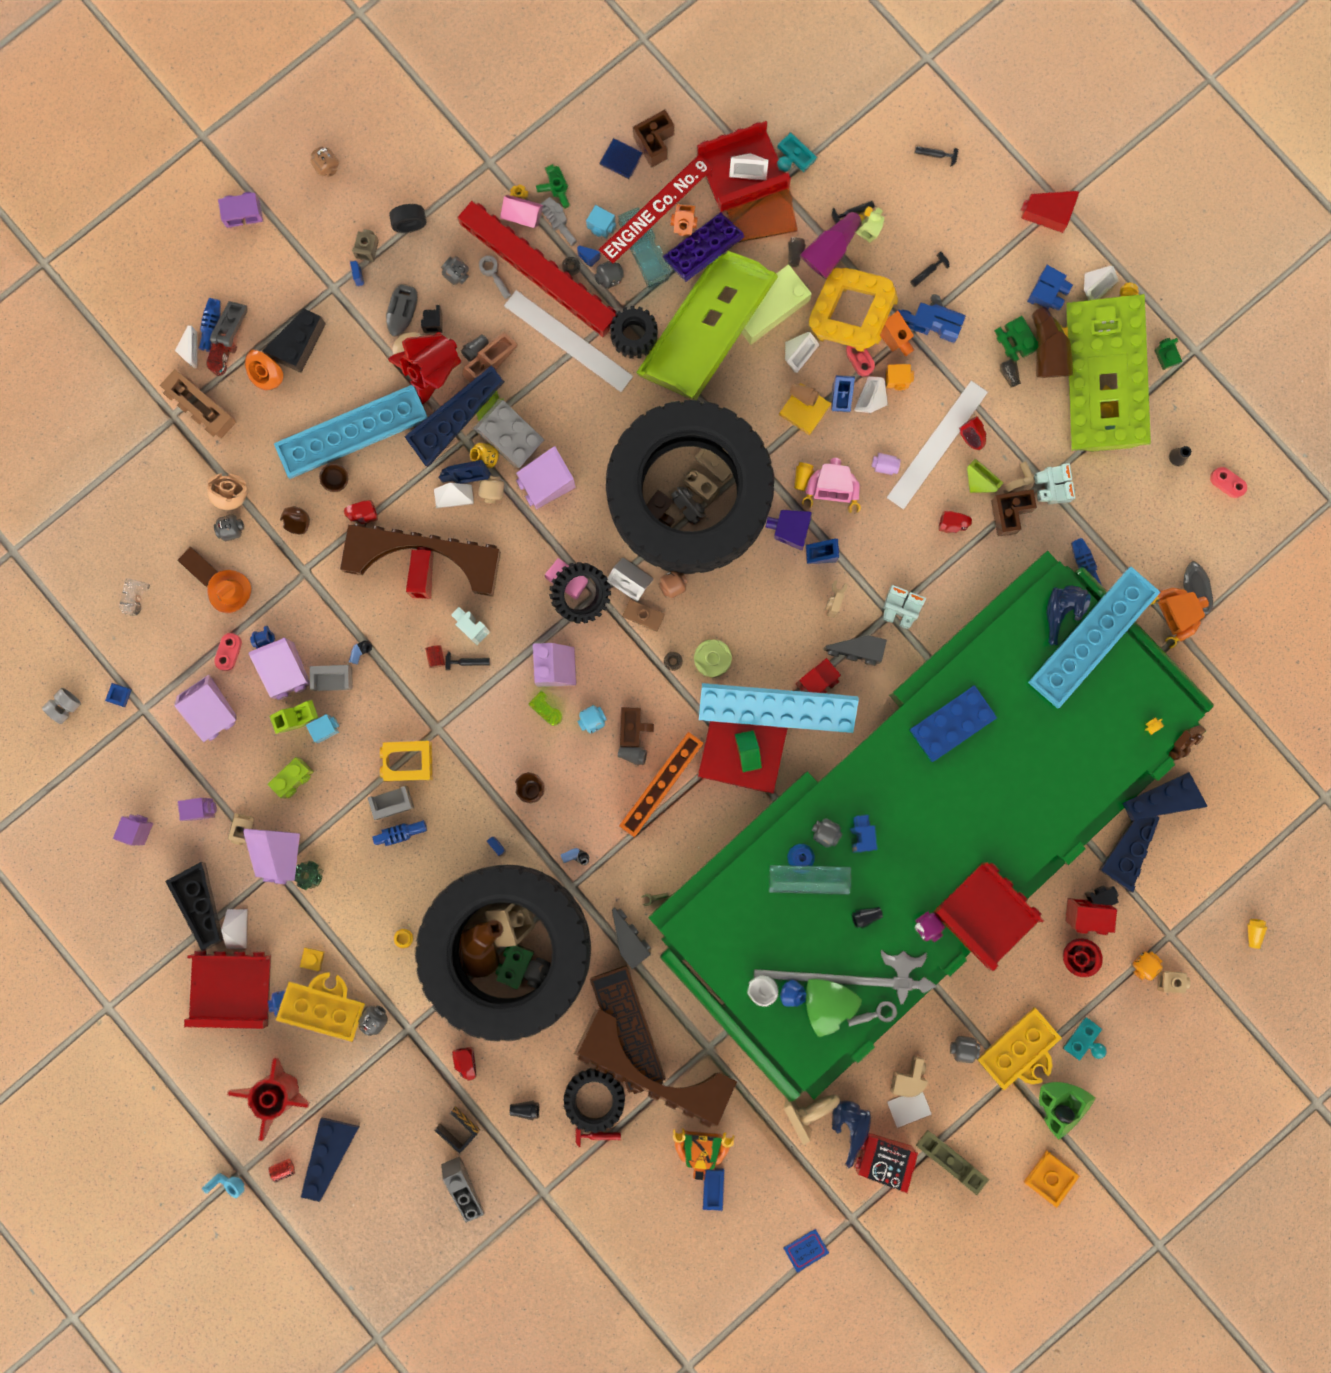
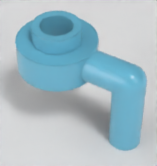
M222 1173L216 1174L202 1187V1190L207 1194L220 1182L224 1185L227 1193L234 1198H238L244 1192V1182L240 1178H228Z

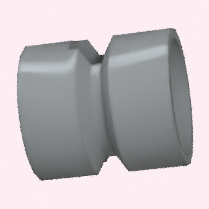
M61 688L54 695V700L50 699L42 709L51 719L62 724L70 716L69 712H74L81 705V702L71 692Z

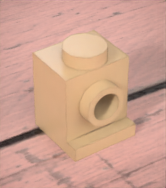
M234 813L228 840L237 845L246 843L244 830L239 832L237 827L241 826L244 829H252L254 817Z
M1161 971L1158 974L1159 991L1186 993V989L1190 988V978L1187 977V973Z

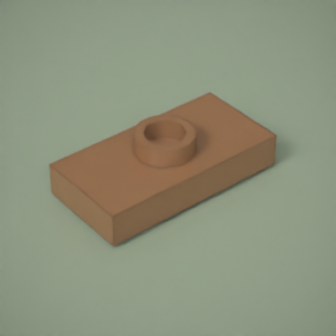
M630 599L622 617L657 632L665 614Z

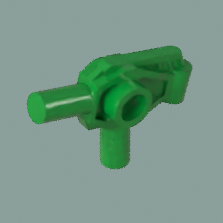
M549 165L544 169L550 183L536 185L537 193L551 191L553 196L559 197L563 208H568L570 203L566 196L568 189L566 180L559 166Z

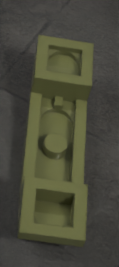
M929 1130L925 1132L916 1144V1147L946 1169L974 1194L978 1195L989 1181L980 1171Z

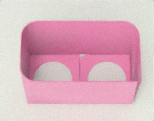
M506 195L503 199L500 218L535 228L539 225L543 205Z
M558 558L546 572L545 578L551 582L553 578L556 579L558 577L556 575L558 571H563L562 567H569V565ZM584 576L573 578L567 584L565 592L575 600H578L588 583V579Z

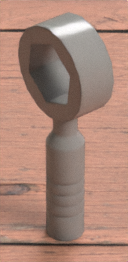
M492 256L483 257L479 262L481 273L485 276H492L505 299L511 296L510 292L496 274L498 271L496 259ZM485 262H492L494 264L493 269L485 270L483 268Z
M886 1001L877 1006L876 1012L854 1016L851 1020L847 1018L849 1026L870 1021L875 1017H878L881 1021L890 1022L896 1017L897 1011L895 1005ZM885 1005L892 1008V1016L888 1018L880 1015L881 1007Z

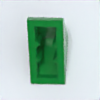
M754 730L734 734L742 771L747 772L761 769L760 750Z

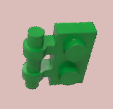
M1023 316L1007 323L1004 326L1007 330L1005 333L1001 327L994 330L997 335V341L1003 345L1007 358L1010 357L1013 363L1019 360L1016 353L1019 352L1022 358L1036 352L1039 347ZM1009 338L1012 339V341L1015 344V347H1012L1011 343L1008 340Z

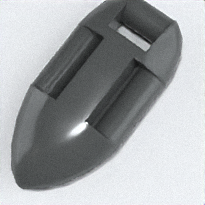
M401 284L392 293L386 313V323L393 337L403 333L412 321L418 299V294L414 287ZM401 292L410 294V296L403 295Z
M1192 561L1184 574V590L1188 593L1194 592L1197 598L1206 597L1209 606L1203 608L1205 614H1209L1213 609L1210 579L1203 567L1197 562Z

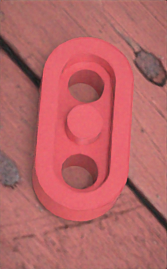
M847 345L846 355L855 371L860 376H869L874 370L875 363L868 350L864 349V351H858L857 354H854L852 350L856 348ZM866 365L868 369L863 370L861 366Z
M1219 467L1211 473L1210 480L1212 484L1230 497L1239 498L1246 493V482L1229 469ZM1220 473L1225 476V479L1220 477ZM1236 484L1240 486V490L1236 489Z
M228 633L222 637L214 659L218 669L229 671L235 666L242 646V641L238 635ZM232 639L233 644L228 646V640ZM226 657V663L222 664V658Z

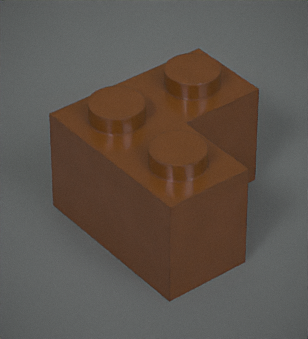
M665 109L633 126V138L651 168L667 160L668 149L663 141L674 135L675 125Z
M1034 489L996 495L991 500L997 536L1013 535L1022 530L1019 514L1031 513L1037 508Z

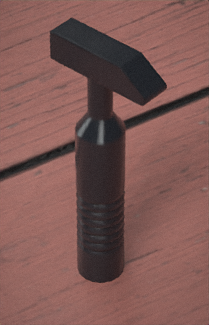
M916 146L914 154L937 158H952L950 166L952 167L957 161L959 149L954 148L953 154H949L943 150Z
M869 201L850 208L840 215H837L835 208H833L831 216L836 224L840 221V218L845 217L850 212L859 214L864 212L868 206L874 208V202Z
M942 252L937 254V257L940 259L939 261L928 266L910 281L913 287H916L932 274L941 263L947 269L950 267L949 260Z
M448 652L445 669L451 670V664L486 666L490 665V658L451 660V653Z

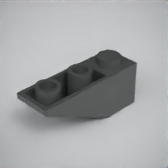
M867 635L826 645L824 651H827L830 656L839 657L840 654L846 656L847 660L857 661L860 659L864 660L867 665L876 666V664L882 662L887 640Z
M614 907L612 913L619 951L633 969L651 955L649 951L651 947L645 939L642 941L637 936L639 931L633 924L628 925L625 921L627 918L625 913L621 909L617 910Z
M460 1156L441 1164L442 1180L465 1222L467 1223L483 1216V1209Z

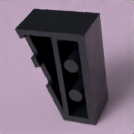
M303 309L262 351L276 362L302 373L326 323L320 315Z

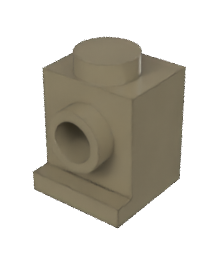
M364 229L363 232L358 231L355 245L352 249L355 258L374 262L379 240L373 231Z

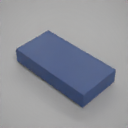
M706 1169L703 1210L723 1211L724 1169Z

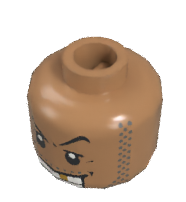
M318 147L312 152L310 161L319 175L330 177L337 172L336 168L339 165V161L331 149Z

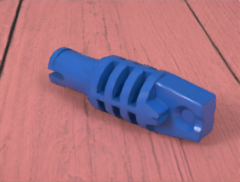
M209 298L204 309L200 326L202 336L198 348L202 351L206 349L207 352H211V334L221 316L220 300Z
M1083 538L1071 542L1078 567L1086 568L1101 584L1096 572L1098 567Z
M424 820L410 825L407 823L381 830L382 834L372 837L375 845L384 843L385 846L409 840L413 835L426 832L427 826Z

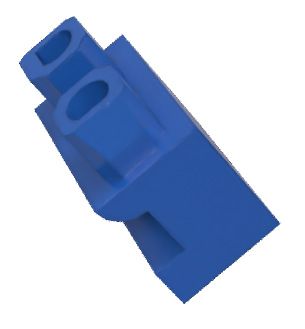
M1046 265L1027 302L1059 311L1065 300L1056 296L1057 293L1060 292L1067 296L1073 284L1065 280L1067 275Z
M869 815L853 817L854 828H851L850 831L857 835V843L852 844V853L877 850L875 826H870Z

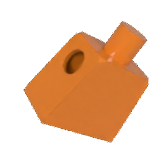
M896 311L887 318L880 336L891 351L894 352L899 348L906 357L914 351V348L909 343V340L914 335L900 312Z

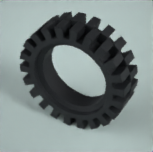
M570 563L569 567H562L563 571H558L556 573L558 577L556 579L553 578L551 581L554 583L549 589L552 591V594H549L550 599L553 601L551 602L552 606L555 607L557 613L571 622L574 621L578 624L583 622L585 624L588 623V620H596L595 616L600 617L602 615L601 611H606L607 609L605 604L610 603L608 596H611V591L608 588L611 586L607 582V576L603 575L601 570L588 563ZM588 576L596 586V596L593 602L584 609L576 610L570 608L564 596L567 584L575 577Z
M589 1068L575 1075L567 1085L563 1099L564 1110H566L567 1118H570V1122L573 1125L575 1124L579 1130L584 1129V1132L587 1133L589 1131H593V1133L598 1131L604 1132L607 1128L613 1127L614 1123L618 1122L623 1113L625 1104L624 1089L621 1086V1082L612 1078L613 1074L608 1073V1071L605 1074L596 1069ZM587 1083H601L612 1094V1107L606 1115L600 1118L586 1117L577 1107L576 1095L579 1089Z

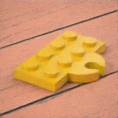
M330 972L318 974L311 980L308 986L288 981L275 1019L276 1021L353 1042L359 1024L358 1020L362 1015L365 1003L346 998L347 987L340 976L336 975V985L333 988L325 987V980L330 976Z
M1034 1007L976 1060L1002 1090H1005L1017 1078H1020L1025 1083L1039 1084L1043 1081L1040 1077L1034 1075V1069L1042 1066L1044 1074L1049 1077L1053 1065L1048 1050L1062 1038Z

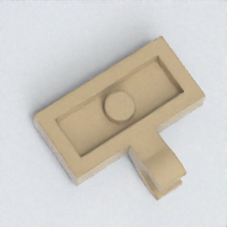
M702 448L695 456V459L722 483L732 473L727 464L711 451Z
M836 580L832 584L834 596L828 599L825 610H828L827 616L833 618L839 612L844 592L847 589V584L843 585V589H837Z

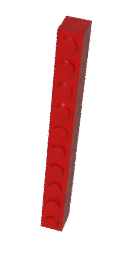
M471 200L457 217L459 224L604 338L610 331L612 319L616 317V311L608 305L606 307L601 303L602 300L597 295H591L587 292V288L582 283L577 284L573 281V277L568 272L559 270L558 265L554 261L545 259L544 254L537 248L534 250L530 247L526 239L516 236L511 227L502 225L497 216L488 214L483 205L480 203L476 204Z

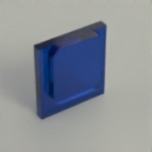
M613 138L600 161V165L630 179L640 162L643 152Z

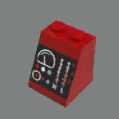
M869 1133L868 1138L861 1147L860 1157L857 1156L855 1159L854 1168H856L857 1174L862 1177L908 1193L918 1153L912 1145Z

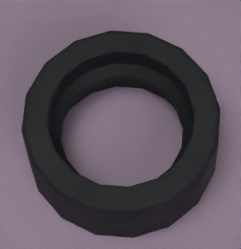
M418 204L400 205L389 212L391 227L395 232H414L422 229L427 224L424 208Z

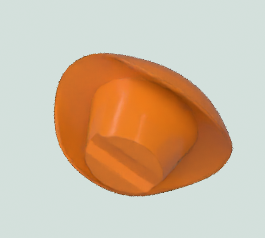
M252 349L248 352L245 358V369L250 381L262 390H271L278 387L283 381V371L277 362L260 351Z
M223 570L216 573L210 579L207 588L210 603L216 610L222 613H232L243 608L248 602L252 590L249 580L243 574L234 570Z

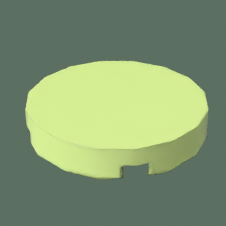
M713 639L702 642L694 654V663L697 670L704 676L711 678L719 677L726 673L732 661L730 649L720 640Z

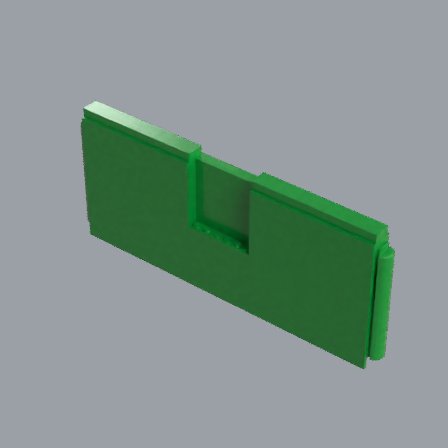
M1049 551L1038 557L889 694L899 708L819 782L808 771L802 774L648 916L664 935L661 940L666 944L667 948L661 953L660 959L789 1102L796 1100L803 1091H806L815 1100L854 1062L859 1063L875 1048L873 1044L929 991L922 993L920 989L912 988V990H908L904 1003L900 1004L897 989H893V987L837 983L853 991L862 1000L854 1016L868 1012L874 1013L880 1003L888 1001L895 1005L896 1017L890 1022H884L875 1017L870 1021L849 1026L846 1018L839 1024L837 1031L818 1037L808 1016L806 1000L799 1006L786 1007L780 999L782 987L790 980L773 979L778 987V996L774 1003L768 1006H759L752 1001L747 992L749 983L755 978L754 969L893 979V977H897V972L893 967L884 963L881 949L889 956H897L905 951L907 955L913 958L921 957L926 953V960L922 967L912 969L908 978L920 981L925 977L937 985L946 975L952 976L967 961L966 957L971 951L946 925L945 929L941 932L944 936L935 942L932 939L924 941L915 929L917 924L915 920L926 912L933 913L983 862L993 863L999 869L998 874L1002 878L1006 877L1014 885L1012 888L1017 893L1021 892L1028 899L1065 863L1067 865L1071 864L1086 849L1084 846L1124 809L1122 803L1137 797L1154 780L1159 781L1175 766V760L1168 756L1175 746V742L1185 730L1199 726L1198 722L1205 716L1206 712L1213 708V702L1136 621L1060 708L1057 709L1028 683L1107 593L1106 589L1086 568L1080 567L1074 572L1070 567L1064 566L1060 561L1058 562ZM1073 585L1083 590L1086 589L1091 594L1087 612L1080 621H1076L1074 619L1076 616L1074 615V609L1069 611L1060 625L1058 645H1050L1048 642L1049 625L1046 611L1053 588L1064 589L1066 586ZM975 685L997 718L937 760L931 762L910 732V729ZM1155 717L1157 720L1162 719L1161 722L1164 727L1153 734H1150L1148 730L1145 731L1147 728L1146 723ZM869 815L870 826H875L877 850L852 853V844L857 843V835L850 831L851 828H854L853 817ZM828 818L841 827L840 832L843 834L835 847L826 848L813 839L815 832L812 831V828L817 820L821 822L823 819ZM805 844L813 850L815 860L811 868L805 871H797L790 866L788 853L793 846ZM881 908L883 918L878 919L863 929L855 927L852 920V913L855 910ZM684 959L709 985V987L718 995V997L724 1002V1004H721L714 997V995L705 987V985L696 977V975L687 967V965L683 962ZM796 980L805 989L806 993L808 981ZM888 1005L881 1007L880 1015L884 1018L892 1016V1008Z

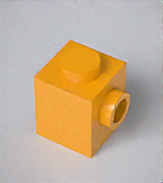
M888 364L885 370L886 388H895L896 391H903L909 388L911 382L914 381V371L911 370V364Z

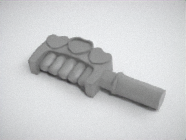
M549 197L541 203L543 205L542 213L546 216V219H549L554 231L559 229L571 246L575 245L576 239L570 233L568 227L564 225L567 223V218L563 208Z

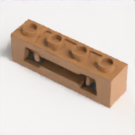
M176 369L160 384L165 390L163 394L171 401L173 399L179 402L177 406L185 413L187 411L193 414L191 418L199 425L201 423L207 426L205 430L213 437L217 435L222 439L236 423L231 416ZM189 392L211 410L208 417L213 422H208L209 419L184 398Z

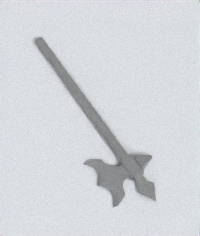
M881 949L884 963L893 967L897 972V977H893V979L754 969V977L763 975L769 976L772 979L798 981L821 979L841 984L893 987V989H897L900 1004L904 1003L908 990H912V988L920 989L922 993H925L937 987V985L925 977L920 981L908 978L912 969L922 967L926 960V953L918 958L910 957L905 951L897 956H889Z

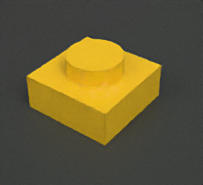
M305 947L300 967L320 971L325 951Z

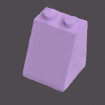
M555 446L516 473L518 476L516 480L521 490L525 489L528 494L525 496L530 506L534 505L536 509L576 488L574 479Z
M282 638L248 652L271 698L282 700L287 698L289 693L293 691L295 693L306 690V686L310 685L294 642Z
M556 643L533 644L534 683L538 687L576 685L574 647Z
M207 675L176 697L174 706L203 742L208 739L209 741L213 740L219 735L218 732L224 728L227 730L235 724V712L210 675Z
M244 829L243 833L255 877L263 878L264 882H274L277 884H286L287 880L295 881L300 833Z

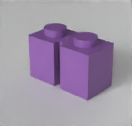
M245 192L242 195H228L218 199L221 221L226 228L243 225L242 218H245L246 224L263 222L261 204L256 193Z
M212 798L178 801L180 821L215 818L217 807Z
M130 814L129 817L122 816L113 839L131 846L145 845L153 823L148 822L147 817L138 814Z

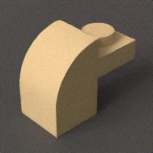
M913 1055L910 1074L894 1071L890 1089L893 1094L914 1097L924 1091L928 1084V1081L921 1077V1075L925 1074L926 1070L924 1059Z

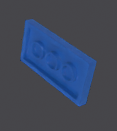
M974 685L910 729V732L930 761L934 762L997 717Z

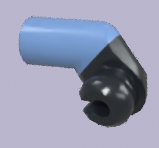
M369 641L355 644L349 662L358 665L360 656L370 652L373 648L372 644Z
M574 848L561 854L564 863L575 860L581 865L589 863L590 857L588 853L579 848Z

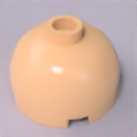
M221 473L209 479L207 494L215 507L222 510H233L240 507L245 501L247 488L245 481L240 476L228 473V476H222Z

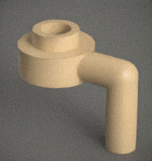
M1027 461L1020 464L1025 478H1020L1007 484L1005 487L1008 493L1024 491V486L1034 483V477Z

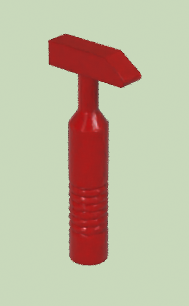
M576 1127V1144L580 1148L581 1138H589L590 1140H621V1132L581 1134V1130Z

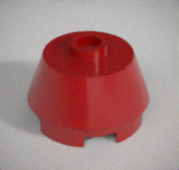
M1074 939L1066 945L1063 951V961L1066 968L1078 977L1093 976L1102 966V952L1089 939Z

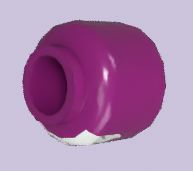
M926 912L915 920L917 922L915 929L924 941L932 939L935 942L944 936L941 932L945 929V925L936 913Z

